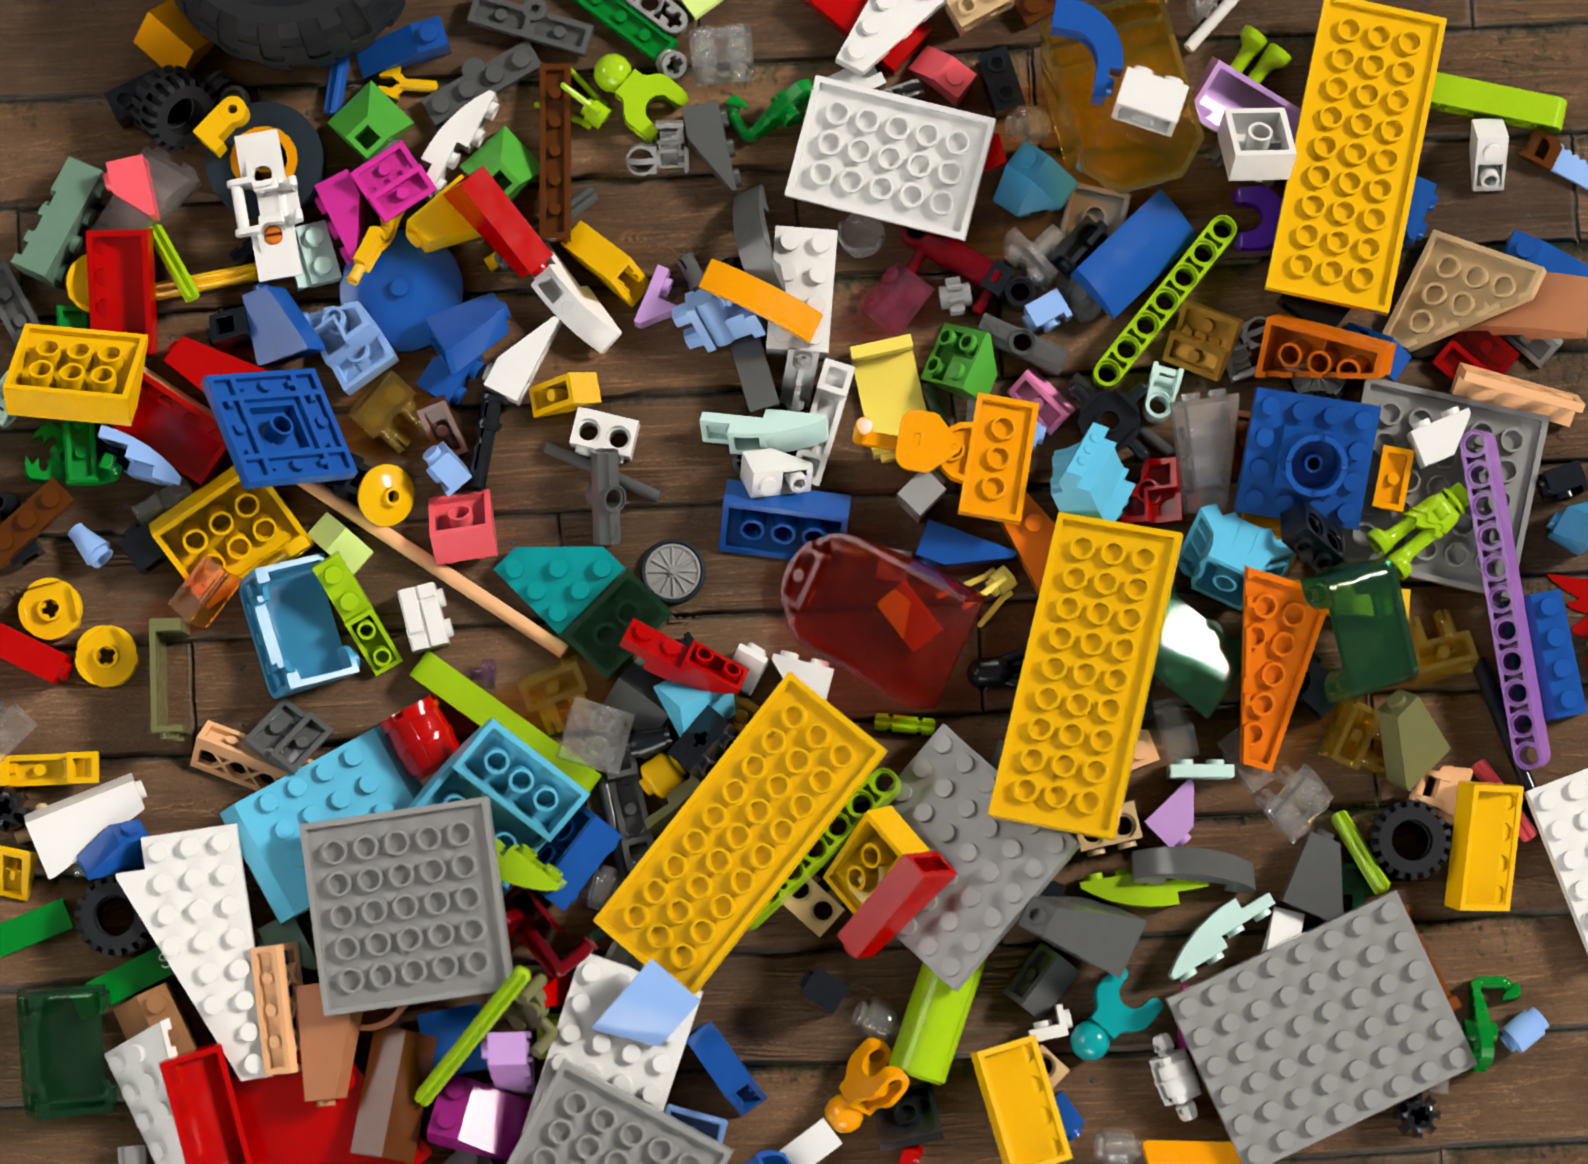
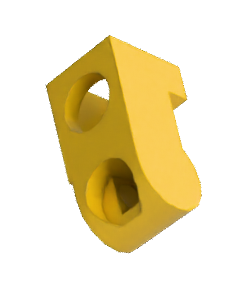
M228 96L205 117L193 132L205 146L221 158L228 150L224 141L235 129L242 128L248 123L250 119L249 109L240 97Z

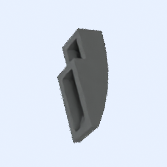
M753 334L735 339L729 346L750 416L765 412V409L780 408V402L760 337L754 338Z

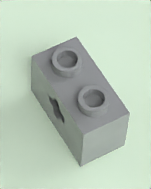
M935 470L929 473L918 472L897 493L896 503L919 523L944 498L946 492L944 483L946 481Z

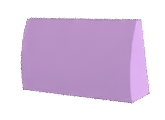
M1212 56L1194 89L1185 113L1218 132L1224 109L1285 107L1292 137L1295 140L1301 109Z

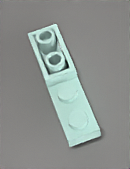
M765 409L763 418L702 412L699 420L702 441L729 444L730 454L742 455L743 451L774 448L785 453L815 446L828 441L829 438L827 415Z
M1270 893L1263 894L1242 908L1236 898H1233L1209 915L1183 944L1168 973L1170 979L1175 980L1179 978L1183 982L1197 974L1198 972L1195 967L1206 961L1208 966L1222 959L1224 957L1222 951L1228 948L1222 936L1226 934L1228 938H1231L1245 929L1242 925L1244 922L1251 918L1257 922L1271 914L1272 912L1269 907L1276 903Z

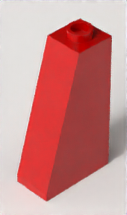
M484 166L466 175L443 194L449 203L521 278L530 274L536 277L549 266L546 261L553 256L552 252Z
M185 336L179 341L177 339L174 340L165 351L167 356L164 358V361L204 394L201 381L205 375L268 371Z
M938 851L904 854L837 934V937L843 942L846 952L856 959L873 957L956 877L957 872Z

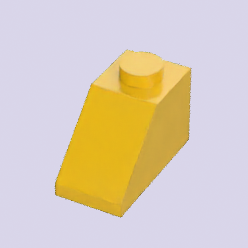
M568 372L528 388L534 418L577 411L578 406L588 408L602 403L596 372Z

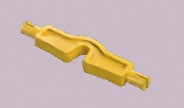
M405 211L387 223H384L380 218V227L375 225L369 227L353 257L355 264L346 277L348 283L356 286L364 272L370 273L381 252L393 241Z

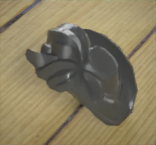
M1061 274L1058 290L1073 314L1072 318L1082 323L1093 321L1099 315L1101 307L1072 277L1067 280Z

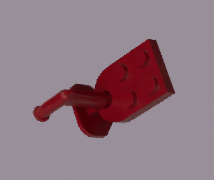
M513 885L503 898L511 956L514 952L513 950L524 943L551 978L559 979L565 976L584 961L594 949L599 948L596 943L583 936L582 943L560 960L536 928L548 920L559 933L564 930L532 889ZM527 893L534 904L529 908L525 906L519 907L515 901Z

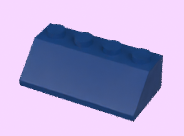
M727 479L723 501L719 551L842 567L851 495L811 490L809 492L751 499L742 481Z
M1561 589L1524 596L1545 722L1587 713ZM1510 600L1501 602V604L1504 607H1507L1510 603ZM1512 622L1507 624L1505 630L1509 638H1512L1516 633V628ZM1516 653L1511 657V664L1515 669H1518L1521 665L1520 656ZM1520 684L1516 689V694L1522 701L1526 697V689ZM1525 715L1522 719V726L1531 725V719Z

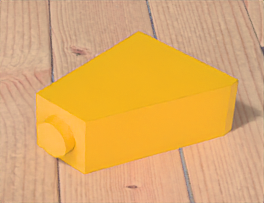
M462 174L407 220L406 237L413 246L421 247L426 253L482 237L443 196L446 191L464 178Z
M580 220L571 229V242H561V245L572 258L630 307L633 308L646 293L650 281L632 258Z

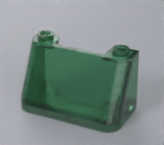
M1379 558L1344 563L1301 580L1306 602L1315 609L1329 608L1342 669L1329 673L1324 682L1328 703L1343 702L1408 682L1417 675L1418 663L1396 567L1391 561Z
M1172 585L1153 675L1186 701L1194 710L1208 719L1241 672L1242 641L1237 637H1234L1232 640L1226 637L1174 594L1177 588Z
M99 983L18 989L16 1007L22 1099L26 1116L39 1121L114 1112L113 1104L117 1103L118 1095L116 1085L111 1084L110 1080L105 1077L101 1016L105 1015L106 1008L111 1007V994L109 989H106V985Z

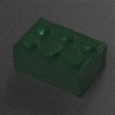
M627 569L561 636L609 683L635 656V654L619 646L632 619L635 618L660 631L674 617V614L641 580Z

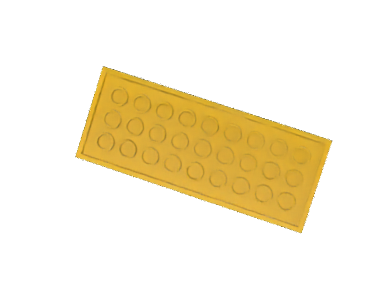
M1323 0L1294 140L1297 156L1290 179L1286 180L1264 290L1384 316L1389 314L1447 18L1363 0Z
M1058 512L988 811L990 817L1115 841L1183 541L1182 533Z
M789 671L593 919V922L643 965H646L651 958L654 959L696 995L886 755L888 750Z

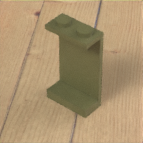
M181 617L149 618L151 733L159 735L160 740H166V742H184L185 736H193V729L184 725H168L167 637L191 636V623Z

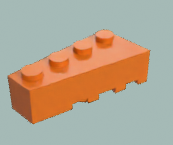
M1277 313L1266 319L1255 377L1379 379L1390 374L1397 343L1292 315Z
M1026 492L1020 525L999 522L1013 549L1017 551L1016 556L1039 596L1055 523Z

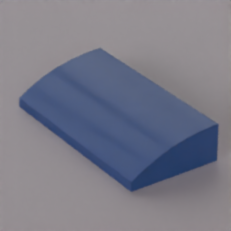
M1160 188L1087 257L1070 276L1114 320L1183 254L1198 237L1181 211Z

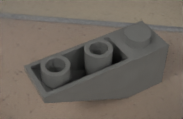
M718 101L682 108L689 146L731 196H737L736 187L742 186L739 169H732L730 158L736 157L732 138L726 139L724 128L729 127L726 109L720 110Z

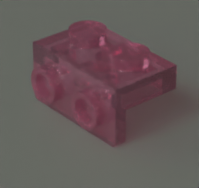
M897 262L884 273L878 288L866 297L861 312L893 337H897L902 334L935 289L911 270Z

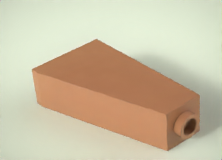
M320 983L296 986L305 1102L316 1101L317 1107L336 1105V1099L347 1098L363 1011L324 1016Z

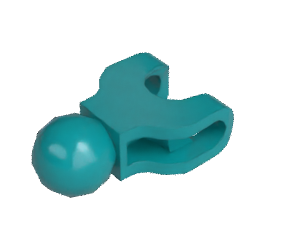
M1124 969L1121 978L1108 973L1094 988L1093 1013L1087 1019L1088 1021L1081 1022L1075 1026L1071 1033V1048L1076 1056L1083 1060H1099L1107 1053L1111 1040H1114L1120 1033L1130 1034L1146 1029L1163 1009L1164 1004L1154 997L1147 1000L1138 1009H1131L1125 1006L1120 999L1119 989L1128 977L1127 969Z

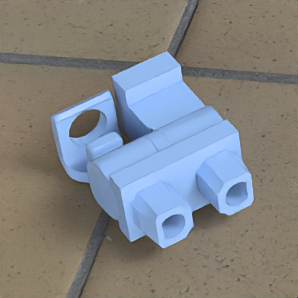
M702 289L696 292L690 291L685 293V303L672 308V319L678 328L690 323L693 325V327L683 330L684 339L689 349L704 345L709 353L717 350V346H726L735 339L753 334L754 338L766 335L764 318L729 300L724 301Z

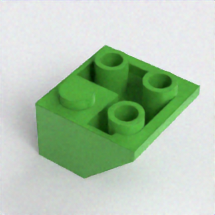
M370 80L327 124L367 162L393 146L414 125V122Z
M503 126L459 166L466 175L484 166L511 202L539 178V161L506 126Z
M944 323L920 379L973 401H976L978 392L990 394L997 378L991 334L981 330Z

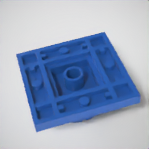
M315 368L205 375L201 381L202 388L244 489L353 479L358 473Z
M1255 386L1233 510L1235 512L1280 518L1281 512L1306 500L1336 527L1359 530L1381 406ZM1315 457V462L1308 466V460Z

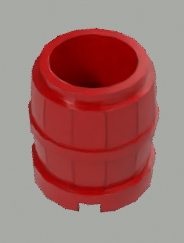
M434 693L379 722L383 733H388L396 751L395 755L398 759L400 758L410 776H415L417 781L438 771L460 747L451 723H448L438 707L440 703Z

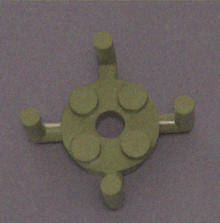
M537 974L534 978L530 977L529 982L488 1031V1033L494 1032L506 1019L509 1021L510 1026L519 1032L524 1031L525 1028L532 1029L538 1027L544 1034L530 1048V1053L536 1058H539L559 1036V1030L547 1018L549 1007L546 1009L544 1004L547 997L542 987L547 983V977L544 974ZM495 992L487 994V1001L491 999Z

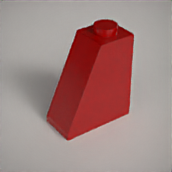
M0 622V658L56 685H60L62 680L66 681L73 669V664H71L73 657Z

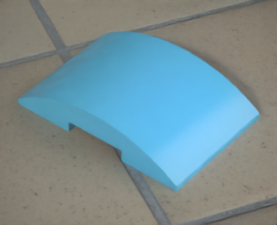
M491 717L450 756L408 808L488 796L490 797L495 837L505 845L504 850L507 852L513 845L518 844L521 846L524 844L537 853L547 841L551 842L591 794ZM501 880L504 898L509 892L511 884Z

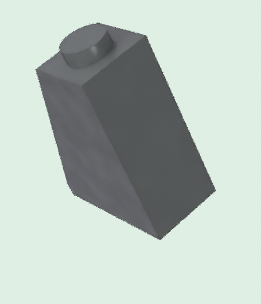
M1318 828L1316 832L1310 831L1306 833L1279 903L1324 922L1343 914L1341 844L1333 840L1335 835Z

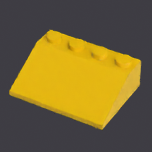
M25 323L2 387L7 415L131 426L139 401L149 340L148 334Z
M234 465L148 524L152 537L205 607L236 587L240 580L253 569L263 567L284 551L283 547L302 535H307L274 486L244 489Z

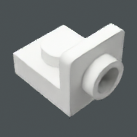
M1062 1004L1054 1005L1058 1024L1053 1025L1052 1019L1034 1022V1029L1027 1030L1028 1036L1036 1034L1037 1041L1039 1042L1069 1035L1068 1028L1073 1027L1069 1009L1063 1010Z

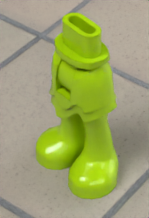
M1245 25L1241 30L1240 39L1242 47L1230 64V67L1240 73H1243L1255 56L1267 44L1266 37L1250 25ZM1270 43L1247 77L1260 84L1274 69H1282L1288 66L1292 58L1283 48ZM1199 122L1201 125H1203L1205 128H1207V129H1208L1209 131H1211L1212 133H1214V134L1216 133V131H1214L1213 129H1211V128H1209L1208 126L1204 125L1203 123Z
M1457 482L1449 489L1443 488L1440 493L1431 495L1417 506L1409 508L1408 512L1402 514L1405 518L1386 531L1378 528L1370 530L1366 533V538L1371 548L1378 556L1383 557L1412 530H1421L1420 533L1383 560L1384 564L1393 574L1401 580H1405L1412 572L1411 560L1431 542L1439 540L1443 535H1446L1458 522L1460 516L1465 513V508L1470 504L1468 492Z

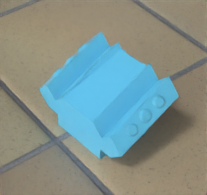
M1093 422L1081 442L1068 448L1054 451L1052 457L1053 474L1050 485L1051 496L1059 512L1116 521L1123 513L1122 509L1129 502L1128 498L1136 484L1124 480L1130 469L1125 468L1121 463L1115 449L1117 443L1104 438L1109 430L1108 427Z
M1215 503L1200 508L1181 547L1177 564L1184 575L1191 577V589L1241 611L1243 608L1244 565L1285 577L1296 553L1287 547L1281 539H1276L1271 527L1267 529L1258 527L1238 517L1236 512L1222 515Z

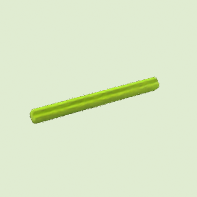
M517 966L418 1088L414 1096L417 1103H420L422 1106H428L529 982L531 976L529 970L523 966Z

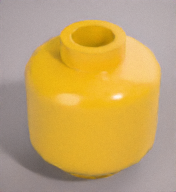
M660 752L640 767V773L643 778L639 780V783L648 796L655 794L657 797L665 799L667 798L666 794L685 781L684 775L687 771L673 757L665 752Z

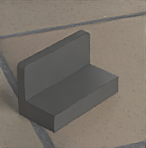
M1040 942L1004 989L1003 993L1036 1019L1043 1021L1077 976L1078 970L1058 953Z

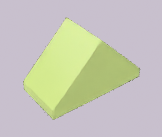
M328 512L307 533L329 555L339 551L354 575L374 553Z

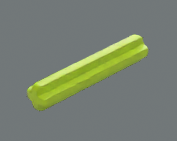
M155 224L153 227H149L153 228L154 247L184 301L191 303L200 297V293L162 225Z
M1341 810L1332 816L1331 822L1371 889L1377 895L1386 892L1390 887V882L1348 812Z

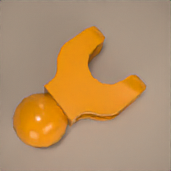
M870 1037L850 1056L845 1079L838 1087L841 1094H837L829 1099L824 1109L826 1122L835 1132H853L860 1127L864 1114L871 1116L879 1108H888L895 1105L907 1090L909 1079L906 1073L900 1068L886 1066L891 1057V1050L884 1039ZM879 1049V1050L869 1059L870 1054H871L872 1052H874L875 1050Z

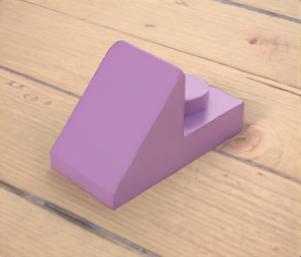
M657 265L634 319L635 327L642 329L672 317V308L677 305L661 299V296L667 297L673 284V280L669 278L670 270L668 268Z

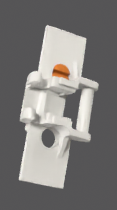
M272 129L234 136L241 178L232 179L226 183L227 189H231L238 228L235 230V235L237 238L251 236L260 283L303 275L295 224L303 222L304 217L297 190V177L290 175L287 179L285 175L278 130ZM266 167L271 170V179L255 180V173L259 168ZM252 188L257 195L260 216H258L259 224L254 226L249 224L244 190Z

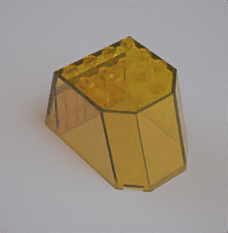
M1117 0L1094 6L1112 23L1120 38L1123 50V70L1121 76H1109L1114 78L1113 92L1111 97H1105L1103 106L1090 104L1095 77V61L1089 49L1075 39L1050 35L1052 18L1039 21L1041 81L1066 167L1096 184L1120 194L1183 178L1205 136L1165 0ZM1128 66L1132 68L1135 66L1146 67L1153 71V75L1165 78V76L1177 77L1184 82L1183 85L1189 86L1178 122L1171 137L1111 118Z

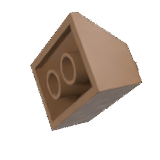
M165 982L113 1009L126 1040L169 1018L172 1028L167 1030L170 1045L176 1046L178 1055L200 1047L172 983Z

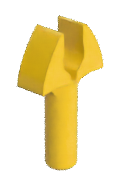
M401 66L387 69L379 74L381 79H394L398 83L390 88L378 86L391 100L399 102V95L404 91L433 93L438 89L437 81L405 78L402 75Z
M302 535L283 547L284 551L264 566L304 556L315 544L309 535Z

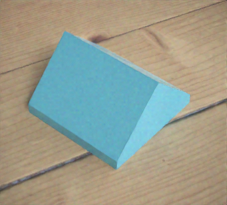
M665 680L653 687L679 737H681L708 704L726 720L736 715L734 694L699 690L669 680Z

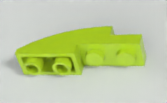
M337 551L311 566L376 677L401 663L403 659L340 552Z
M495 837L500 878L502 881L524 888L545 891H558L565 887L567 882L561 878L563 873L549 863L546 866L536 859L538 854L533 849L524 844L521 846L516 844L511 846L506 852L504 850L505 845Z
M1131 867L1115 870L1116 876L1103 878L1102 872L1084 875V882L1077 883L1078 890L1093 897L1116 904L1136 907L1179 905L1178 892L1209 887L1208 882L1179 879L1168 880L1167 878L1163 885L1132 882Z

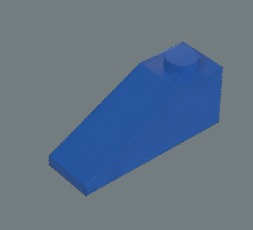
M440 15L411 23L375 40V43L359 54L356 53L363 79L366 80L379 76V74L387 69L397 66L402 68L451 54L452 51Z
M1514 230L1508 237L1502 252L1542 266L1550 273L1588 277L1587 264L1543 240Z
M928 519L915 558L920 559L919 565L931 570H937L938 566L941 568H953L1013 561L1017 551Z

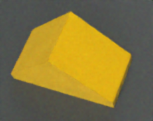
M0 845V896L28 901L39 857L38 853Z

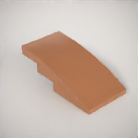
M1547 272L1534 300L1459 332L1489 331L1492 336L1523 335L1526 340L1587 337L1588 277Z

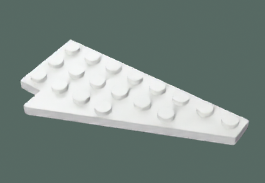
M237 823L141 837L145 869L116 873L117 881L217 1043L222 1044L224 1054L239 1079L246 1081L274 1076L264 1074L250 948L255 947Z

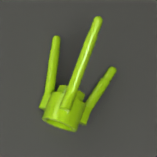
M571 68V76L591 97L587 100L566 83H560V87L584 105L580 112L584 118L571 114V121L582 125L589 131L593 126L599 130L607 121L613 109L608 107L609 103L602 99ZM535 102L534 107L540 109V102Z

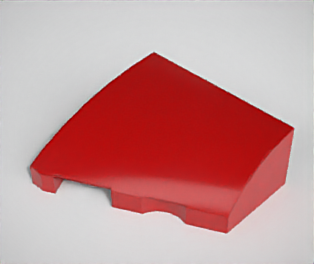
M1176 456L1146 460L1140 472L1141 480L1131 493L1133 499L1126 515H1122L1121 522L1133 525H1162L1186 522L1183 461Z

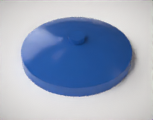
M397 230L391 244L381 252L370 273L364 272L358 285H352L346 279L354 266L353 263L345 265L340 281L341 306L344 303L360 302L380 328L394 352L399 354L414 353L431 347L432 344L429 340L424 317L464 303L463 277L456 260L449 250L443 248L426 253L421 247L417 248L410 243L406 237L405 230Z

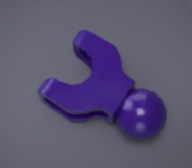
M1266 186L1236 188L1231 192L1233 203L1238 207L1254 209L1260 214L1261 224L1255 230L1237 234L1233 240V248L1238 252H1267L1273 248L1282 199Z

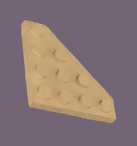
M1433 229L1382 334L1393 337L1407 352L1415 351L1534 300L1547 271L1542 266Z

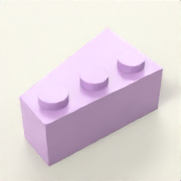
M534 1031L487 1033V1039H482V1059H488V1068L495 1088L512 1095H534L535 1057L530 1053V1048L535 1043Z

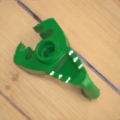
M811 79L799 80L787 90H781L771 98L772 104L750 129L739 114V108L747 109L749 106L741 97L734 94L726 100V104L729 105L727 110L728 120L740 138L748 142H755L761 139L762 136L769 134L770 131L775 130L779 125L783 124L786 128L790 127L805 116L804 111L807 110L811 91L814 89Z
M48 422L35 432L31 441L42 438L43 447L50 439H55V445L49 450L52 457L46 460V471H41L39 458L31 464L27 456H25L24 470L28 482L45 484L52 477L56 478L59 483L65 481L62 429ZM105 452L100 459H97L99 486L114 483L119 479L122 466L116 462L117 456Z
M1479 976L1469 983L1468 1006L1470 1019H1463L1462 1031L1478 1065L1471 1068L1473 1072L1488 1071L1486 1065H1492L1495 1049L1494 1041H1497L1498 1038L1497 1023L1490 1020V1014L1481 989H1503V992L1506 991L1502 996L1503 1002L1516 1001L1521 996L1520 984L1516 983L1514 985L1505 976Z

